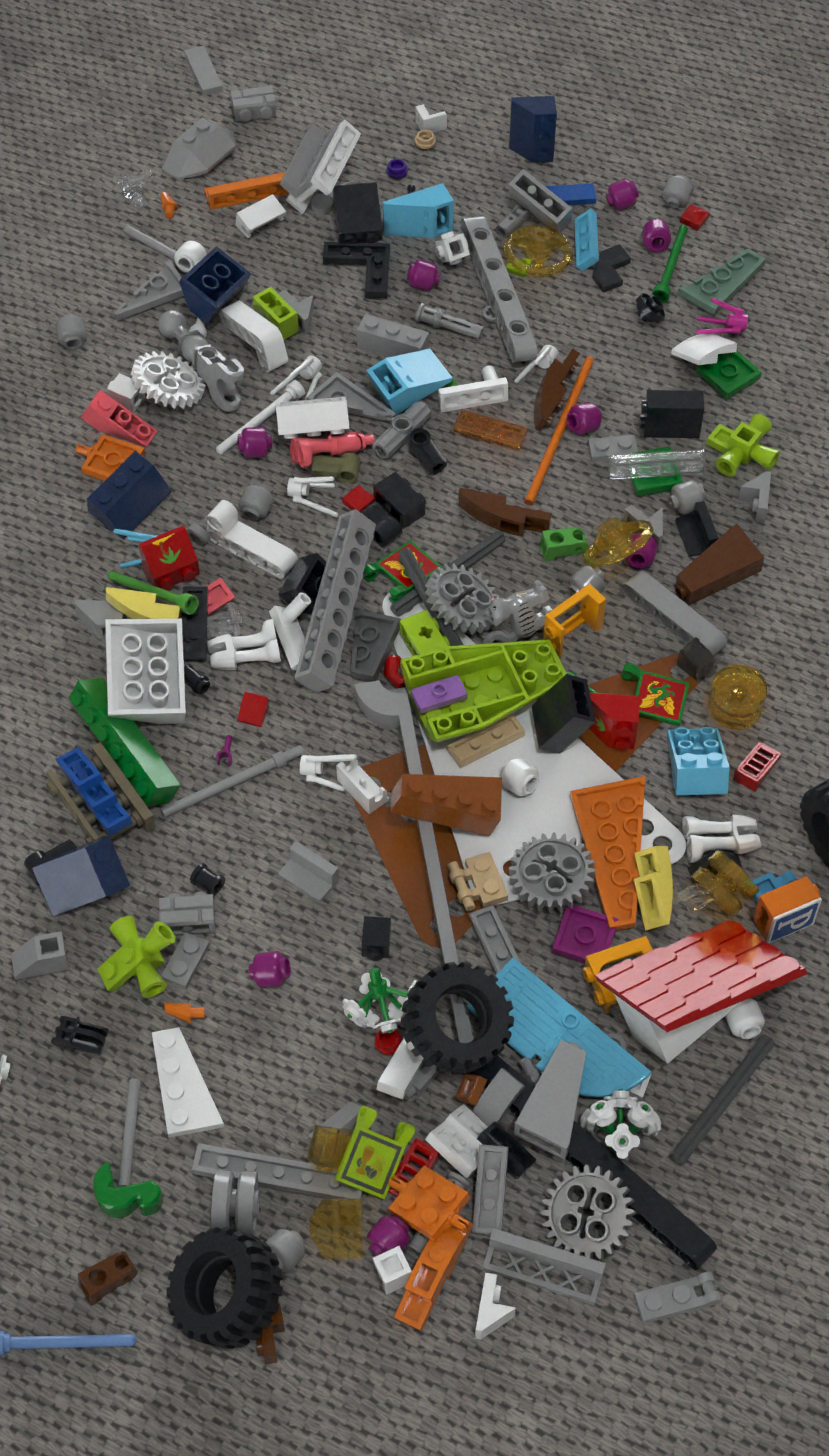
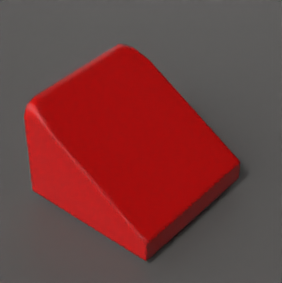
M244 692L237 722L262 727L269 709L268 697Z

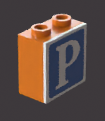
M805 876L760 895L753 921L766 943L769 944L813 925L822 901L820 891L816 884H812L809 878Z

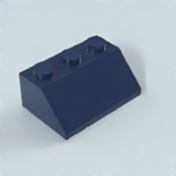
M554 96L511 97L509 149L532 163L553 162L557 119Z
M216 246L186 273L179 283L189 310L208 324L219 314L221 309L225 308L243 291L251 273Z
M134 451L87 498L88 512L112 531L120 529L133 532L172 490L155 466L137 451ZM116 534L123 540L127 537L124 535Z

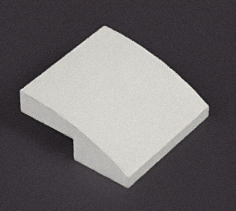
M699 334L678 344L672 349L671 354L697 365L717 363L718 354L736 352L737 343L715 334Z
M463 1104L453 1111L441 1125L431 1131L425 1140L467 1179L477 1171L479 1144L483 1145L477 1140V1137L488 1126Z

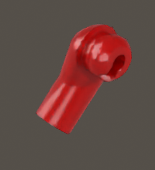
M390 655L385 660L384 676L396 688H404L406 686L404 678L398 673L402 658L398 655Z

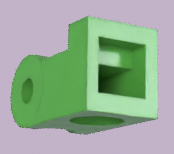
M577 527L542 531L539 543L545 562L552 561L555 557L583 554L589 548L583 530Z

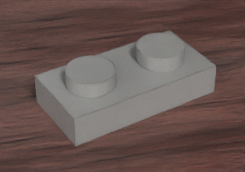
M635 435L588 439L592 462L624 459L625 454L638 452Z
M185 932L161 975L163 980L186 990L210 946L209 941Z

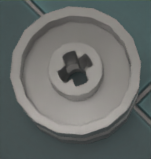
M216 1170L212 1192L211 1228H232L233 1218L235 1217L236 1230L254 1236L260 1205L258 1171H242L238 1178L237 1189H235V1176L232 1170Z

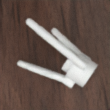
M552 345L543 346L539 354H537V358L514 380L515 383H518L535 365H539L544 369L549 368L554 359L558 358V350Z
M308 356L270 394H276L300 374L307 380L313 378L307 393L308 396L314 391L318 380L322 377V374L319 372L322 369V363L317 357Z
M294 477L289 479L287 495L293 497V502L302 503L334 517L338 516L337 512L303 498L308 496L310 487L334 488V483H325L333 481L334 477Z
M355 754L329 756L302 755L300 775H307L306 781L316 782L339 791H344L345 788L343 786L319 778L317 774H322L323 762L350 761L356 759L357 756Z

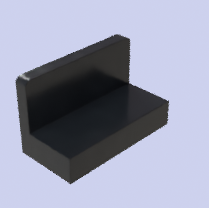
M705 501L695 503L693 515L677 517L675 519L689 557L701 555L719 539Z

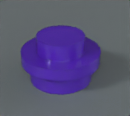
M393 159L387 165L386 172L391 178L399 179L407 175L408 167L402 159Z

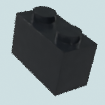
M397 472L373 485V496L376 498V502L383 507L388 515L394 517L399 522L402 529L425 515L426 500L424 496L419 492L417 493L411 487L408 480L402 478Z

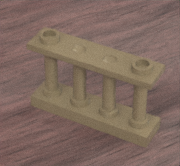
M101 742L91 746L94 756L91 758V762L98 771L102 770L106 775L104 776V782L109 788L117 790L119 793L117 800L124 808L129 807L132 811L130 817L133 823L117 833L109 836L104 831L97 835L91 827V824L96 822L97 819L92 813L84 816L77 807L84 803L78 794L70 797L65 790V787L71 784L67 777L63 776L58 779L51 769L46 771L49 780L46 786L53 797L58 795L86 835V843L104 835L112 839L135 825L137 827L142 825L146 832L156 828L152 812Z

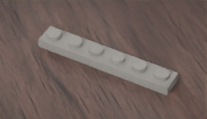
M198 1143L191 1169L192 1174L214 1178L216 1170H232L235 1182H238L242 1171H258L259 1186L355 1204H361L363 1194L362 1190L334 1179L339 1168Z

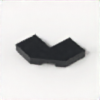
M620 244L601 251L599 261L594 268L592 279L603 293L623 285V279L615 269L631 263L630 256Z

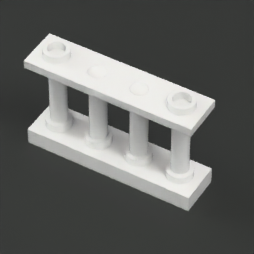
M346 120L342 121L310 181L312 183L311 187L297 198L289 193L286 201L303 214L317 190L322 191L326 196L330 194L361 133Z

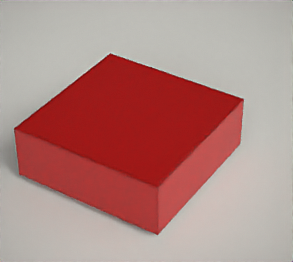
M360 485L356 486L342 498V503L351 511L356 509L359 512L376 502V498Z

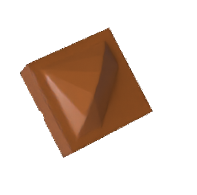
M466 1073L455 1095V1099L462 1103L476 1106L487 1079L479 1075Z

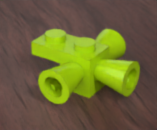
M754 414L748 425L741 422L735 431L719 424L710 434L706 444L724 453L715 463L717 469L723 475L728 477L734 476L740 463L747 465L752 458L767 471L773 469L779 459L780 450L760 445L761 438L772 429L769 419L764 415Z
M125 916L116 920L110 926V931L122 947L97 968L107 991L114 992L129 978L137 976L143 998H151L160 994L167 987V983L158 974L156 969L165 962L160 950L175 942L173 931L165 923L157 921L146 937L140 938L134 917Z

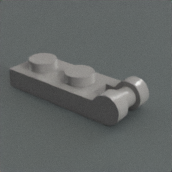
M704 1272L696 1277L634 1293V1299L642 1323L646 1324L719 1304L722 1299L719 1291H715L713 1273ZM702 1287L705 1295L697 1297L694 1289Z

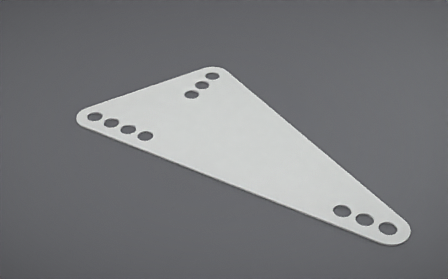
M388 593L383 600L384 615L401 618V620L427 610L424 602L421 601L410 612L397 616L390 609L393 603L389 600V597L392 595ZM457 627L456 632L459 638L461 639L463 645H475V643L467 635L462 633V631ZM399 630L394 641L396 653L402 659L411 657L412 655L401 638ZM537 700L513 712V715L525 730L524 737L462 768L458 767L448 753L447 745L471 733L435 742L426 737L417 718L434 775L501 777V769L504 764L515 758L525 760L536 767L538 771L539 784L531 794L518 796L502 785L501 821L489 837L451 827L464 869H467L465 859L487 852L491 853L508 894V901L495 905L520 900L519 894H514L513 885H510V876L504 873L503 866L506 862L511 861V858L516 857V849L523 850V842L531 845L533 836L540 841L542 840V833L546 835L547 839H551L552 833L555 832L557 839L566 834L568 842L575 837L576 846L580 845L581 833L571 802L570 791L624 780L579 738L573 741L560 754L539 749L532 712V705ZM644 799L643 820L650 821L653 824L654 830L649 835H642L641 851L653 847V841L657 837H666L672 843L669 855L671 864H674L685 853V838L673 824ZM551 855L544 856V858L553 857ZM569 867V868H566V869H567V870H574L575 868ZM531 875V876H529V877L535 878V877H538L539 875ZM468 880L470 889H474L472 880ZM553 887V888H551V889H553V890H558V889H561V888H560V887Z

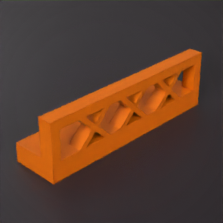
M285 172L204 188L210 210L262 200L272 194L275 197L289 194L280 185Z

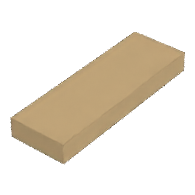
M513 713L484 729L475 731L448 744L447 751L458 767L462 768L524 737L525 730Z

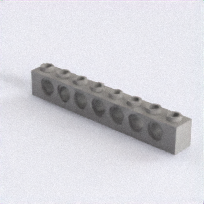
M356 509L339 516L294 679L316 693L332 688L335 683L343 646L347 639L348 627L352 620L355 602L358 598L359 586L363 579V571L369 557L370 545L374 538L373 534L376 524Z

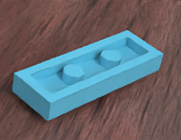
M591 208L574 219L576 267L581 271L599 261L597 213Z

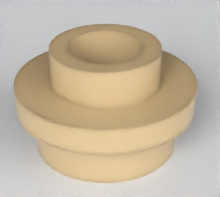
M420 130L415 137V144L421 149H430L435 146L436 137L430 130Z

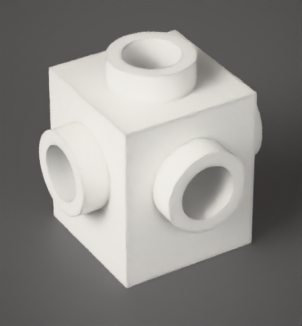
M451 231L442 234V239L435 241V253L442 263L449 262L450 265L462 262V257L470 255L468 243L463 233L454 234Z

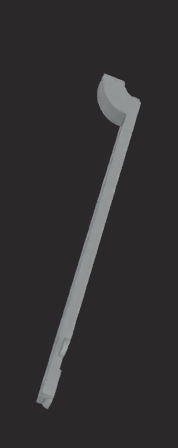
M379 680L354 684L357 703L363 714L370 721L384 728L400 729L408 774L423 775L406 688L387 690L381 685ZM417 819L443 963L445 965L446 963L455 962L458 965L459 962L432 822ZM449 994L458 1042H471L473 1036L469 1015L465 1014L463 998L458 995Z

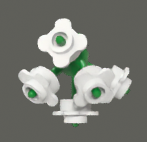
M619 1089L618 1091H612V1096H605L604 1100L592 1104L590 1109L588 1108L582 1114L580 1123L581 1127L591 1134H595L599 1129L607 1133L608 1135L605 1138L606 1145L611 1146L615 1150L614 1155L617 1158L624 1159L633 1147H638L640 1144L639 1137L634 1134L641 1131L646 1136L651 1134L657 1136V1131L661 1130V1120L648 1103L643 1101L637 1103V1097H629V1091ZM615 1110H618V1125H617V1126H614V1125L612 1124V1123L615 1121L616 1117H617V1114H616ZM624 1110H629L627 1114L631 1122L629 1127L627 1124H624Z

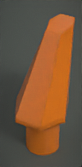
M167 192L160 193L162 208L165 211V217L171 219L174 217V211L178 209V206Z
M164 1002L166 1013L188 1023H191V1019L205 1018V1007L191 1008V1004Z

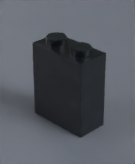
M377 182L334 186L333 202L338 241H366L367 243H374L382 239L383 228Z
M647 390L646 399L641 400V414L644 415H639V429H643L644 438H700L704 415L703 391Z
M566 674L532 705L539 749L560 754L595 723L587 679Z

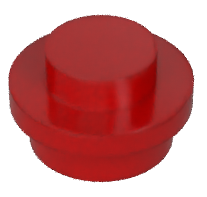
M380 1030L375 1036V1047L384 1055L395 1054L402 1042L401 1034L397 1030L392 1031L390 1034L388 1032L382 1033Z

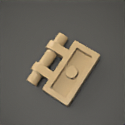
M490 852L465 859L467 869L464 870L460 869L456 861L448 864L450 880L452 884L456 885L458 900L464 905L466 911L475 909L473 901L480 900L483 908L508 901L507 891ZM472 880L474 889L468 888L465 881Z

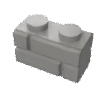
M272 86L230 91L235 122H247L252 119H268L277 116L276 100Z
M195 892L192 896L168 894L165 898H159V921L165 923L173 931L174 935H184L185 932L189 934L215 933L213 894Z

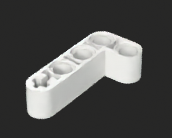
M240 300L220 310L219 317L222 323L256 349L259 363L267 369V373L288 362L282 334L274 324Z
M221 500L206 516L207 533L213 543L217 544L218 542L219 546L235 555L238 553L237 556L254 565L258 564L257 567L279 579H283L298 561L297 555L291 549L238 521L237 509L229 501Z

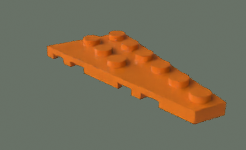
M646 776L570 791L571 802L585 850L591 852V860H594L596 875L594 881L603 912L607 917L609 930L616 927V931L633 928L636 925L638 896L634 879L639 877L635 853L641 851ZM612 917L618 918L619 921L614 922Z

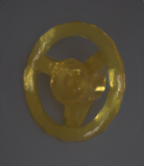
M532 225L521 227L512 232L504 244V253L509 263L518 270L530 275L546 276L556 274L565 269L573 259V248L568 238L559 231L546 226ZM513 244L526 247L525 253L530 259L535 260V266L518 259L513 252ZM563 247V259L555 265L544 267V260L550 258L551 249Z
M617 517L603 522L597 528L598 533L595 541L584 553V562L593 568L604 567L629 557L650 540L654 533L652 523L646 520L626 522L619 520ZM643 529L644 531L641 536L631 543L633 539L630 535ZM603 550H606L608 554H612L601 558H594L595 555Z

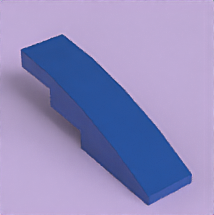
M79 747L56 759L57 764L73 788L109 836L133 823L130 815L118 802L115 793L104 782L101 773Z

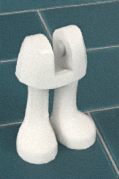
M273 619L264 621L262 630L259 633L235 637L225 634L207 641L208 651L212 654L210 656V663L214 669L236 670L237 663L248 661L281 662ZM260 646H264V647L258 648V649L245 650V651H236V650L242 649V648H250V647H260Z
M732 814L730 821L716 822L700 820L693 816H684L682 819V833L685 840H687L686 853L688 862H697L702 858L704 852L710 850H733L736 854H743L761 848L760 837L752 834L758 828L756 819ZM729 834L728 837H703L700 835Z

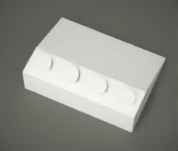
M105 619L108 716L155 724H184L186 709L182 619Z

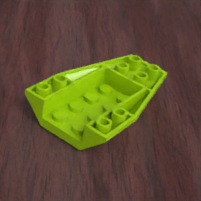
M550 639L447 646L400 660L409 700L426 737L435 742L478 731L492 725L542 697L567 674ZM458 675L468 694L467 699L420 714L411 696V689Z

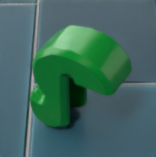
M109 1162L101 1165L95 1173L93 1180L94 1193L100 1209L109 1217L123 1218L129 1216L138 1207L141 1208L142 1215L148 1216L155 1214L162 1207V1192L159 1185L151 1180L114 1188Z

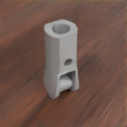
M516 205L510 214L496 226L497 234L506 239L529 218L530 211H524L520 205Z

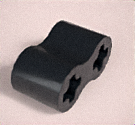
M377 502L372 503L360 512L376 524L373 540L380 547L386 546L403 533L399 522L394 517L388 515Z

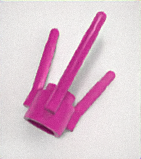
M712 298L711 302L733 312V314H728L727 320L697 317L698 321L724 324L729 328L696 330V334H740V332H745L748 323V315L743 314L744 309L735 308L715 298Z

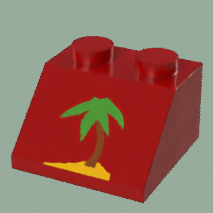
M184 525L139 544L143 571L153 586L169 590L174 585L183 581H190L200 574L198 559Z
M590 693L595 723L589 729L608 748H616L618 750L634 749L639 723L640 696Z

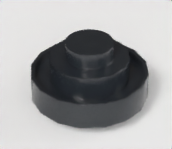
M642 293L636 299L637 315L646 322L648 320L659 323L665 317L663 303L656 296Z

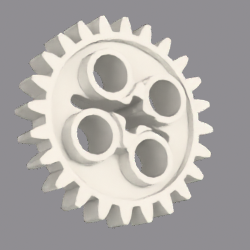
M152 351L151 355L145 353L144 357L139 356L138 360H135L130 374L132 375L131 381L135 382L134 387L140 388V394L147 393V399L154 398L156 404L161 401L164 407L167 404H171L174 409L176 405L184 409L185 405L192 407L193 403L198 404L199 399L201 400L206 385L204 380L195 372L196 368L189 366V361H181V356L176 359L172 353L166 356L163 351H161L160 355Z

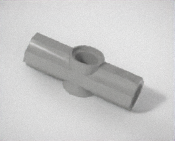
M422 401L415 402L403 414L397 415L392 419V425L372 444V448L378 457L383 460L385 458L389 459L402 445L410 442L411 431L420 428L431 417V410L427 407V404Z

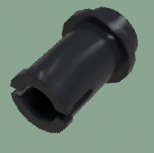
M186 664L184 666V672L186 673L184 674V680L192 686V690L195 693H205L210 687L209 678L205 675L202 676L191 664Z

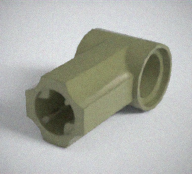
M344 453L340 457L314 455L312 475L332 476L341 483L348 482V484H354L358 477L360 457L354 453Z

